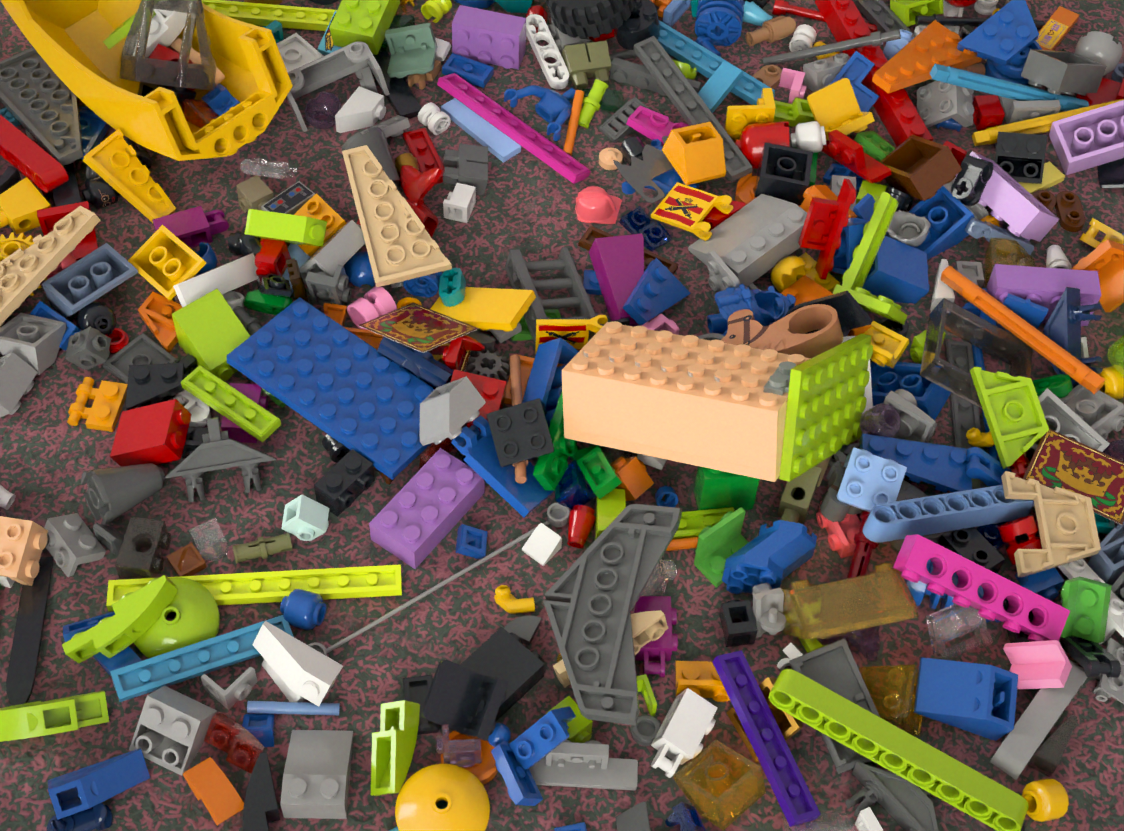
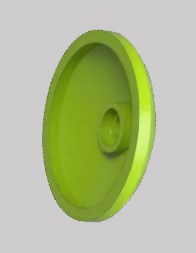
M169 578L177 585L178 592L170 605L162 611L160 618L134 642L143 655L147 658H152L217 636L220 624L219 609L214 597L203 585L188 578ZM170 612H175L177 614L176 618L168 621L166 619L167 615Z

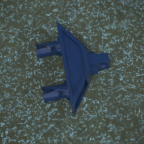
M1066 287L1044 327L1043 334L1094 372L1101 373L1103 368L1091 367V364L1103 362L1100 356L1081 358V321L1100 320L1101 315H1092L1090 312L1101 310L1102 308L1098 303L1080 305V289ZM1050 362V364L1056 371L1057 375H1067L1065 372H1063L1061 369H1059L1057 366ZM1071 378L1073 388H1075L1079 383Z

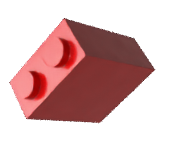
M177 399L123 411L110 457L120 466L147 463L158 465L180 460L192 414Z

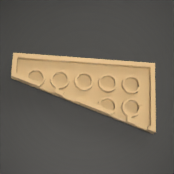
M79 206L56 222L53 231L45 236L39 234L32 239L34 244L24 251L19 248L0 262V327L14 310L18 309L22 302L39 287L40 283L58 267V264L76 248L78 243L94 229L100 221L95 213Z

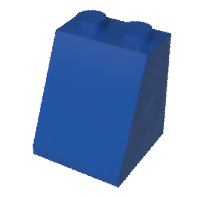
M885 236L862 288L877 297L881 295L894 302L916 304L922 297L927 295L930 288L927 253Z

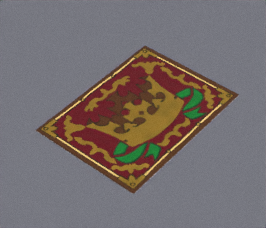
M416 303L408 304L358 325L422 353L479 329Z
M1049 429L1041 437L1023 479L1028 480L1031 478L1039 481L1040 485L1052 489L1059 487L1090 497L1094 513L1122 525L1124 522V462Z

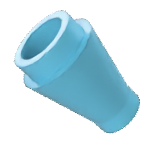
M745 1L743 22L762 27L763 22L773 19V16L766 13L753 1L751 3Z

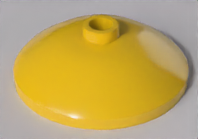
M453 764L427 766L414 773L404 783L398 794L395 806L397 827L399 831H486L490 817V804L487 792L480 780L465 768ZM440 800H445L448 806L444 809H439L436 807V804Z

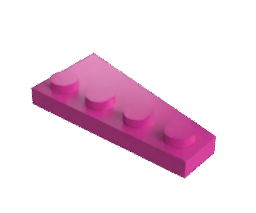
M639 106L630 115L626 125L649 139L660 140L661 146H664L662 137L669 136L672 129L689 126L683 122L673 123L669 121L668 116L643 106Z

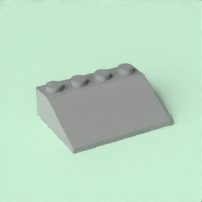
M761 194L710 231L712 236L709 240L698 239L688 247V250L706 266L708 252L714 250L738 277L740 284L748 286L773 268L780 260L788 257L800 248L798 241L807 212L795 203Z

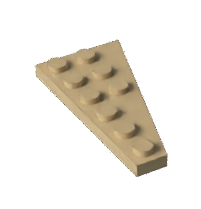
M365 145L342 151L376 287L452 269L450 261L443 255L438 244L428 234L423 223L405 198L401 196L397 187L386 175L383 167L368 146Z

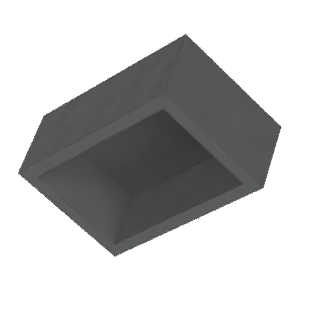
M1030 49L1021 77L1028 79V83L1033 86L1042 87L1043 85L1048 87L1047 91L1052 94L1061 95L1062 92L1068 95L1076 93L1086 96L1087 93H1097L1107 66L1069 51Z

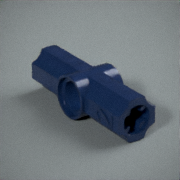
M386 337L381 340L377 352L399 365V368L403 367L418 379L423 380L434 388L451 382L454 370L435 360L430 352L422 353Z

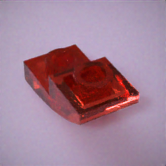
M217 712L212 717L204 739L208 744L228 753L227 762L252 774L260 753H263L265 748L247 729L220 712Z

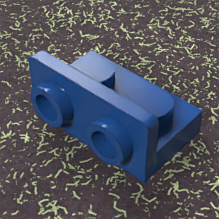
M570 706L549 711L509 744L524 770L530 769L569 738L567 731L569 726L567 723L576 717Z

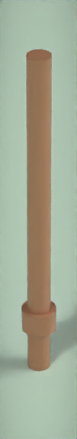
M511 355L509 358L512 406L522 403L519 355ZM528 460L513 464L515 467V481L519 484L525 483L527 480L526 466L528 465Z

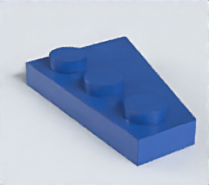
M656 258L647 266L624 304L623 309L641 326L691 293Z

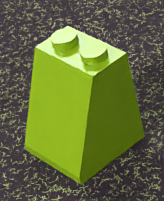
M218 289L172 313L179 346L187 355L190 354L197 360L198 366L201 365L223 381L228 380L233 373L238 371L227 363V355L247 340L250 335Z

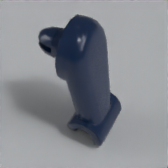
M99 803L90 809L58 820L56 815L53 816L48 822L47 831H92L94 829L101 831L111 827L113 815L107 805Z

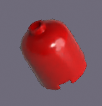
M789 121L752 123L744 127L741 132V139H736V145L752 165V169H758L765 142L790 147Z

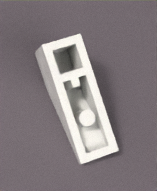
M267 621L263 623L252 644L293 692L317 706H320L343 668V665Z

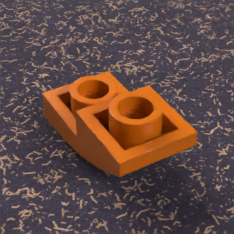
M211 757L183 773L197 800H202L217 826L243 810V800Z

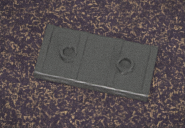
M845 638L789 660L793 670L880 717ZM819 731L838 775L852 770L856 761L863 764L872 762L870 759Z

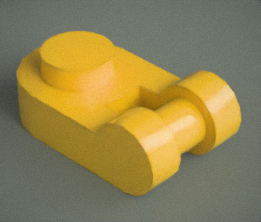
M1094 218L1090 221L1089 225L1091 226L1086 234L1083 233L1080 237L1081 241L1094 248H1097L1100 243L1107 239L1124 244V236ZM1099 230L1106 234L1101 242L1094 239Z

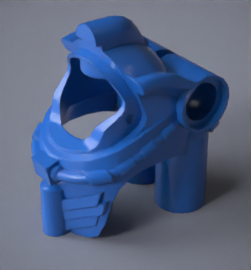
M740 284L737 288H726V290L715 294V301L720 313L707 316L710 333H718L725 336L728 331L729 316L743 309L751 310L755 320L762 326L771 325L783 318L795 306L796 298L790 294L784 296L781 293L775 292L773 286H769L768 291L760 289L751 290L750 287L744 284Z

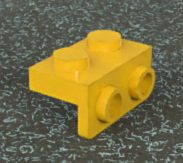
M872 321L871 328L863 333L871 335V345L873 346L871 360L882 367L887 365L894 368L909 344L908 338L875 321Z

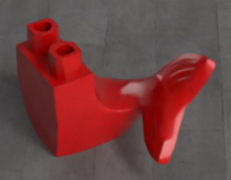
M402 165L400 183L408 198L405 200L432 238L439 222L438 218L424 203L423 198L435 185L443 169L434 168L421 173L411 165ZM358 219L356 224L361 226L360 220Z

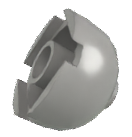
M1091 31L1087 33V36L1083 37L1082 35L1079 38L1074 54L1107 66L1104 75H1107L1117 67L1123 53V48L1120 42L1117 45L1113 41L1114 37L1101 31Z

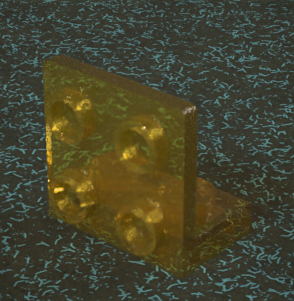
M915 664L860 667L859 671L880 718L886 721L897 720L905 732L911 735H920L922 715L914 713L919 672Z

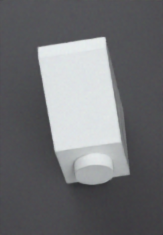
M359 86L335 115L336 131L343 133L374 126L378 119L382 120L386 113L384 95Z

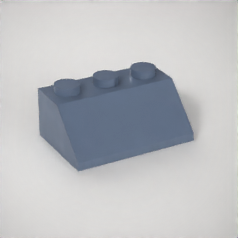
M105 243L49 278L42 285L49 304L66 318L138 273V270L109 244Z

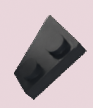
M184 363L129 365L126 411L135 409L149 401L151 404H155L167 396H173L184 391L181 386V381L185 378Z

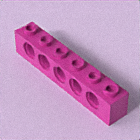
M919 534L906 535L893 568L902 572L901 577L914 583L921 581L928 585L926 589L941 596L945 593L953 597V603L964 608L971 606L978 610L977 614L991 621L997 619L1003 622V628L1014 633H1020L1021 631L1029 635L1028 640L1031 642L1059 641L1070 610ZM928 560H931L933 563L931 574L926 567ZM954 573L958 575L959 579L958 584L956 586L953 584L952 576ZM980 585L982 586L984 591L982 598H980L978 595V588ZM1005 598L1008 600L1009 603L1007 611H1005L1003 607V601ZM1030 611H1032L1034 616L1032 623H1030L1028 618Z

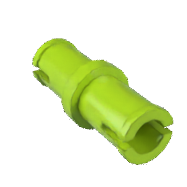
M595 79L588 96L584 97L578 125L588 128L595 112L599 111L601 107L599 103L608 88V85L603 81Z

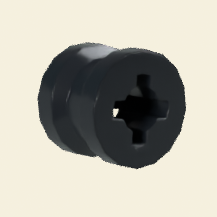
M328 434L322 440L323 447L330 451V458L335 463H338L351 451Z

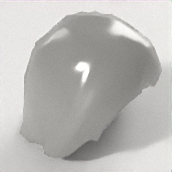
M899 210L895 212L887 232L891 238L916 248L925 241L931 225L925 217H919L913 213Z

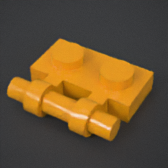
M85 377L83 383L79 384L76 390L77 398L75 403H72L68 410L69 418L67 423L71 426H77L80 418L87 419L85 424L88 429L114 432L126 400L127 384L102 380L99 389L93 388L94 379ZM88 399L94 400L91 408L85 407Z

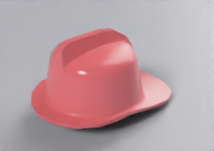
M587 187L578 192V197L576 198L575 210L578 220L585 223L616 224L622 200L616 196L608 195L601 187Z

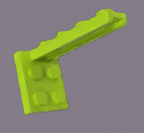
M883 191L874 203V212L870 221L864 226L860 245H857L854 249L853 261L842 278L843 284L842 286L836 284L833 294L849 291L864 310L904 325L908 315L901 311L902 306L884 296L879 295L877 297L870 294L871 292L862 288L898 207V201L889 193Z

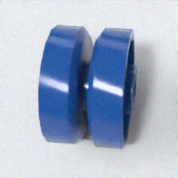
M1035 41L1005 66L987 59L984 65L985 75L1028 86L1030 85L1028 83L1029 80L1021 77L1029 51L1030 49L1042 50V48Z

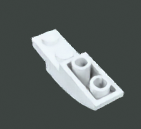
M161 0L153 8L156 15L123 47L134 61L140 65L151 55L158 44L168 47L188 23L199 0Z

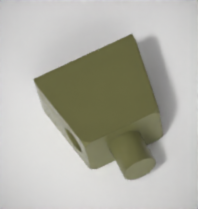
M814 466L792 481H787L778 510V516L782 517L781 520L805 523L817 490L822 468Z

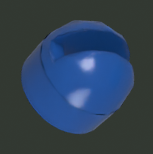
M665 485L659 487L656 491L655 500L657 506L675 507L678 503V496L672 487ZM664 494H665V502H664L663 500H661Z

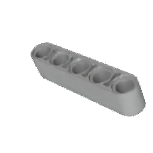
M1071 660L1069 661L1072 668L1064 688H1041L990 761L991 764L1015 780L1018 779L1036 750L1041 746L1052 727H1054L1063 714L1065 708L1070 704L1079 688L1087 679L1085 670Z

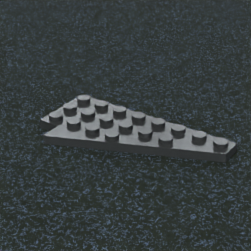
M34 47L0 61V102L47 153L62 166L82 158L83 146L78 97L53 72Z

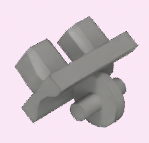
M769 583L753 586L752 610L758 630L756 638L761 637L765 632H769L770 635H776L777 632L783 631L786 626V618L783 615L784 592L781 587L772 589Z

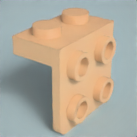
M0 516V576L9 577L22 585L32 586L34 578L39 572V560L42 550L47 545L48 530L33 521Z

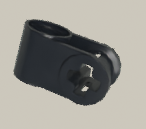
M968 155L961 163L960 167L962 170L957 174L952 184L951 193L962 204L973 206L981 199L985 186L992 176L993 163Z
M889 187L888 193L898 201V207L895 212L899 210L909 211L914 197Z

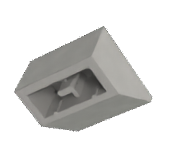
M467 376L437 387L420 403V443L422 446L433 442L437 445L448 437L450 440L456 438L462 433V426L466 422L469 423L479 416V409L486 402Z
M163 686L147 695L129 750L134 751L141 748L144 758L183 776V773L187 770L209 736L217 710L167 686Z

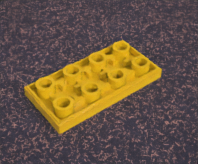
M466 287L465 298L458 305L447 307L443 305L439 297L430 309L481 330L492 329L509 332L517 327L518 322L528 311L536 296L533 290Z

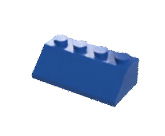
M562 338L538 346L522 403L540 398L544 402L547 411L545 417L548 428L555 413L558 398L562 393V369L579 352Z

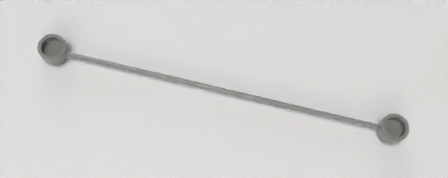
M559 502L551 504L547 509V521L543 524L545 526L550 524L553 527L565 526L569 521V508ZM536 527L327 649L321 643L316 642L310 643L308 646L327 656V653L530 536Z

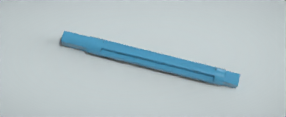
M934 64L930 71L933 80L1017 101L1059 100L1061 105L1060 111L1062 112L1089 106L1087 100L1063 94L1056 95L1046 90L949 66Z

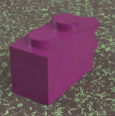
M201 206L152 220L155 232L163 225L189 248L197 247L201 242L211 243L213 242L212 235L224 232L229 228V223L224 219L225 214L222 210L217 209L204 213Z
M640 596L634 606V613L661 610L665 614L668 629L659 639L644 645L635 655V660L643 661V675L646 674L648 677L649 674H659L661 678H664L665 661H671L672 651H677L678 636L676 633H672V625H676L677 610L676 608H671V596Z

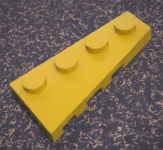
M117 129L84 156L83 162L152 223L153 219L175 213L176 207L161 186L154 182L146 165L141 164L136 157L133 147L124 140V135L120 129Z

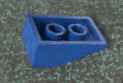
M944 186L937 190L935 196L925 201L921 200L909 211V213H913L916 216L925 217L930 222L931 226L925 241L916 247L927 253V260L965 239L969 235L965 228L972 217L975 218L974 214L958 199L953 197Z
M874 362L870 365L873 406L880 410L890 391L894 392L898 389H903L910 392L916 399L917 407L935 421L953 391L945 366L897 362L894 368L887 365L882 367Z

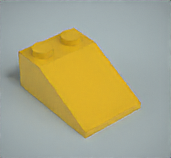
M163 225L128 260L138 270V273L169 301L177 295L173 286L193 278L206 264L199 255Z

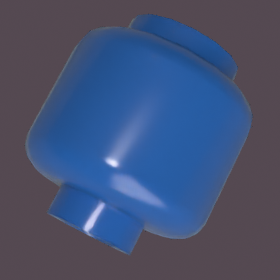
M295 589L289 596L283 598L280 612L283 613L284 619L290 626L303 630H312L322 624L326 614V604L323 603V599L318 593Z

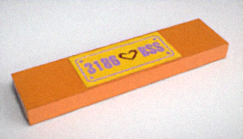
M1059 6L1038 32L1039 36L1036 41L1042 50L1054 51L1078 21L1079 14Z

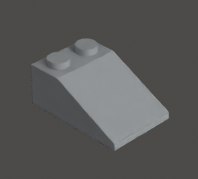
M1048 388L1038 397L1049 429L1100 452L1107 448L1109 443ZM1041 438L1028 449L1033 455Z
M292 730L283 773L280 802L284 818L347 819L353 731Z

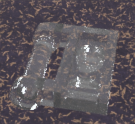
M263 158L255 160L245 159L241 162V170L246 174L280 179L295 178L296 168L289 167V162L268 161L267 163Z
M954 604L926 616L932 651L936 659L951 661L952 658L980 646L985 648L992 645L993 641L987 629L986 619L977 614V609L971 606L964 608ZM974 631L975 636L950 647H945V642Z

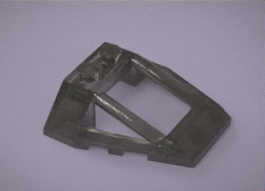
M142 0L123 47L120 78L144 83L214 91L216 63L212 57L211 41L206 30L202 1ZM154 9L187 13L178 62L145 57ZM195 23L201 64L188 63ZM136 43H137L136 52H135V56H134L133 53H134L135 46H136Z

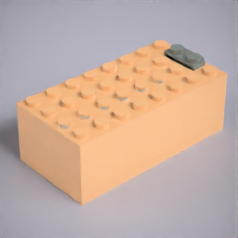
M616 321L607 322L562 369L564 438L776 482L780 475L791 368L811 358H805L800 354L788 355L778 353L773 349H755L745 344L733 345L724 343L721 340L699 339L694 335L682 336L666 330L654 331L644 326L632 327L622 325Z

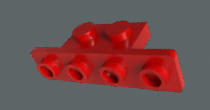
M837 129L828 133L829 141H827V145H823L822 151L870 183H877L892 174L890 168L863 151V146Z
M844 178L837 201L812 197L798 241L802 248L821 250L815 269L822 280H826L828 272H831L833 269V256L835 250H838L840 247L841 232L843 227L847 226L850 205L856 199V189L850 179Z

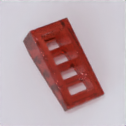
M185 99L183 101L182 112L186 121L199 128L210 123L212 119L219 117L202 100Z

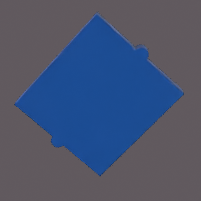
M1009 293L1002 303L1036 329H1038L1049 310L1046 307L1031 302L1030 299L1025 300ZM996 322V325H997L998 328H1001V329H1003V330L1008 331L1007 329H1005L1003 326H1001L999 323Z

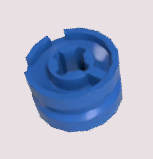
M442 272L406 280L403 282L404 288L413 296L433 297L438 292Z

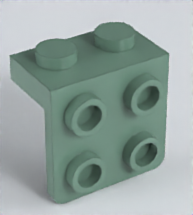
M431 22L386 30L385 37L391 53L387 71L390 78H403L417 73L426 74L434 69L438 46Z

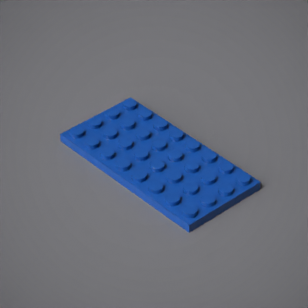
M300 297L227 355V363L332 438L342 443L346 448L355 450L372 462L373 467L392 480L430 445L422 446L420 443V403L435 389L403 367L399 368V365L381 356L371 345Z

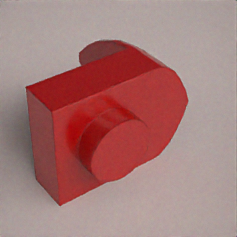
M463 335L452 340L450 346H445L442 360L445 361L446 366L450 369L459 370L465 350L482 351L485 349V346L471 336Z

